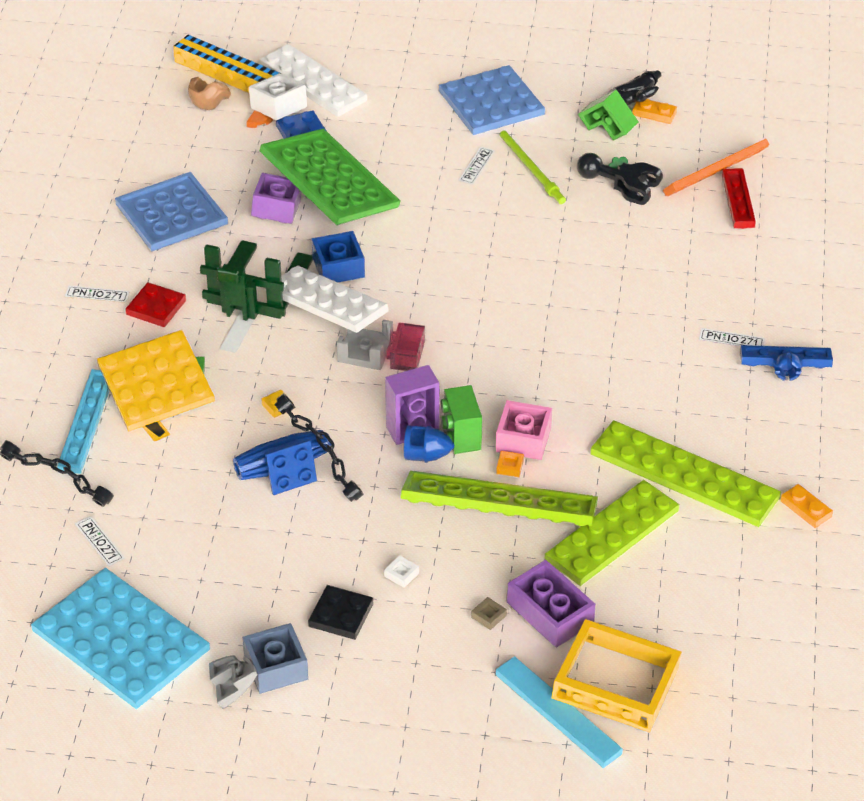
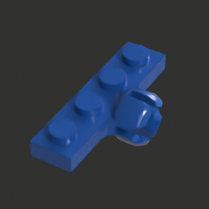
M741 345L740 348L742 365H769L774 367L777 377L784 381L786 380L785 376H789V381L798 378L801 375L802 367L825 368L832 367L833 365L831 348Z

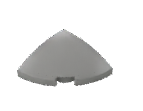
M233 655L209 663L210 680L216 686L217 703L222 709L243 695L257 676L255 666L245 657H243L245 662L239 661Z

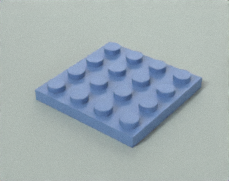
M510 65L439 85L441 95L473 135L545 115V107Z
M191 172L115 198L117 207L151 252L228 224V217Z

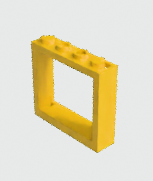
M585 619L554 680L552 699L650 732L678 671L682 651ZM585 641L665 668L650 704L647 705L569 678L568 676Z

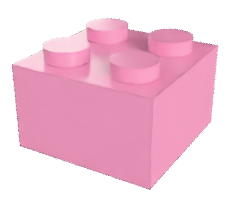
M507 400L496 432V452L524 454V457L542 460L551 430L552 408Z

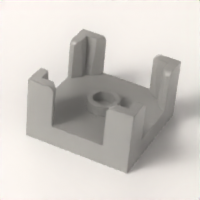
M383 320L382 332L362 329L356 333L347 329L345 340L343 336H340L337 341L338 362L381 370L393 343V321Z

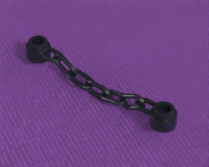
M284 393L279 396L274 404L283 415L287 412L291 417V424L294 427L303 431L310 430L316 435L318 444L324 451L329 452L333 460L331 463L333 477L344 485L345 489L342 492L351 502L354 499L357 501L364 493L353 480L347 483L344 479L346 476L344 463L341 459L337 458L333 451L335 447L333 440L326 432H317L312 427L310 419L301 415H294L292 410L296 407ZM297 418L308 422L305 424L306 428L296 424L298 423ZM322 435H324L327 438L331 446L327 445L325 447V445L320 440L323 439ZM340 463L342 476L340 474L336 475L335 464L339 465Z
M7 440L0 447V455L8 461L17 459L25 466L43 464L50 466L61 474H68L73 478V483L80 493H87L93 496L92 500L102 507L109 504L114 497L108 489L102 486H98L95 491L92 490L85 476L82 474L76 475L71 471V465L59 458L53 460L43 458L41 454H25L22 456L19 454L21 452L20 448ZM26 457H36L37 462H28ZM56 462L64 464L67 467H63V470H61L56 467ZM80 478H82V480L86 484V486H83L82 489L77 483L81 481Z

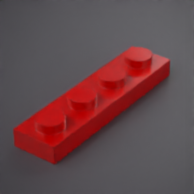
M723 169L722 178L734 228H755L756 220L744 169Z

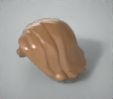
M195 77L190 80L188 86V94L192 103L200 109L213 110L223 99H229L231 96L227 85L217 81L207 84L201 78Z

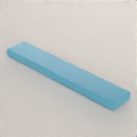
M91 369L60 456L61 460L71 465V471L77 474L82 473L110 391L101 370ZM58 462L57 468L63 470V467H67Z
M515 656L496 669V676L602 768H605L622 755L623 748L575 707L552 699L553 689Z

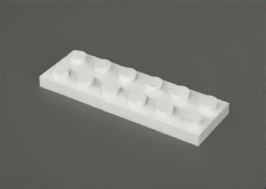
M290 44L259 59L260 65L306 86V97L337 117L367 101L366 93Z
M300 266L291 268L290 271L281 276L285 288L282 292L284 301L356 333L389 311L387 303Z

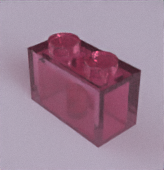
M398 323L397 330L392 332V346H388L387 349L390 369L408 371L418 368L425 344V326Z

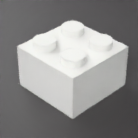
M280 73L249 86L251 108L274 120L282 119L307 107L306 86Z

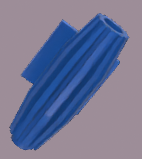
M312 431L294 433L257 445L234 457L233 465L239 480L269 476L272 494L277 495L316 482L317 476L314 459L327 452L318 444L316 435ZM322 435L323 439L320 440L325 445V447L327 445L331 446L327 438L324 435Z

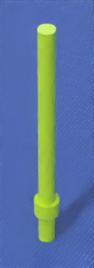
M501 131L500 137L542 183L548 195L554 197L559 204L565 203L566 198L561 194L559 187L546 177L507 131Z

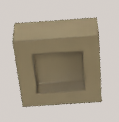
M489 597L471 611V618L489 630L507 616V609Z

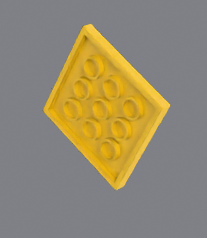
M182 330L97 359L98 366L128 432L215 401L214 394Z

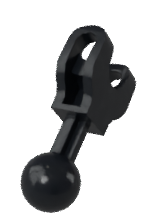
M585 153L577 161V171L582 177L594 179L600 175L615 180L614 189L620 191L627 201L639 205H645L650 200V187L658 186L663 179L660 168L644 162L635 164L623 162L621 167L616 169L604 165L602 159L595 153ZM648 174H652V175H654L656 178H653V177H651V176H648Z

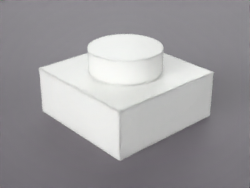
M400 555L384 570L386 578L403 588L419 574V566Z

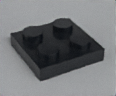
M327 585L308 620L309 627L356 640L373 606V597Z

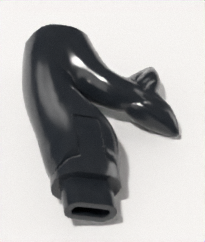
M659 70L644 72L641 76L639 75L627 83L614 87L606 94L617 90L627 106L634 102H644L658 91L659 87L655 85L662 74Z

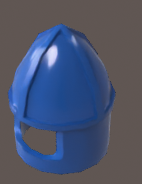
M408 425L404 438L405 460L424 461L425 463L436 461L448 455L455 447L451 438L439 429L432 428L431 426Z

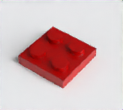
M147 282L125 308L126 315L165 327L186 302V294Z

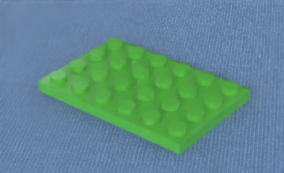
M324 128L264 143L260 146L259 151L336 225L395 209L400 205L401 200Z

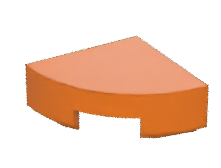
M254 110L247 120V127L257 128V125L265 123L268 125L273 119Z

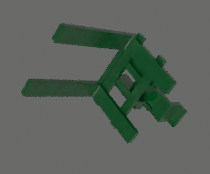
M241 241L228 264H224L223 267L221 266L220 248L208 244L205 245V265L201 264L200 274L207 277L208 290L203 289L202 298L207 299V303L222 306V312L226 313L227 317L232 315L234 309L242 310L243 320L248 321L249 318L255 320L258 314L281 319L282 316L285 317L286 308L289 303L283 300L282 292L285 288L281 278L280 260L267 257L264 261L265 278L245 273V268L257 249V243ZM297 253L287 272L296 266L308 270L313 261L312 255ZM256 286L266 288L267 303L257 301Z

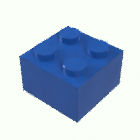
M354 231L311 238L312 258L319 275L337 283L365 277V259Z

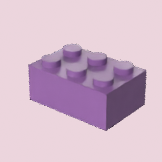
M429 365L385 377L386 428L396 445L404 443L408 425L431 426L432 428L439 429V381Z
M544 560L508 583L507 603L556 648L577 635L585 619L594 622L596 604L547 560Z

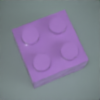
M262 173L253 194L251 216L292 224L301 201V191L287 177Z

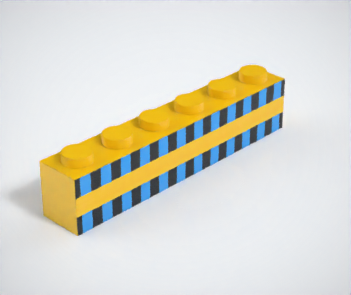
M186 35L173 46L175 62L249 93V86L279 74L275 70L191 35Z

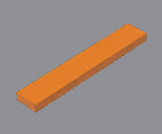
M767 139L759 141L670 184L663 189L665 196H670L763 151L770 144Z

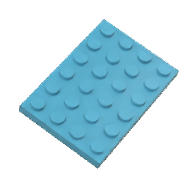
M107 568L102 569L31 624L33 632L135 709H138L210 650V643Z

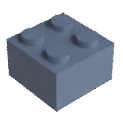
M291 623L242 637L244 657L249 659L257 670L254 682L259 694L309 680L307 658Z

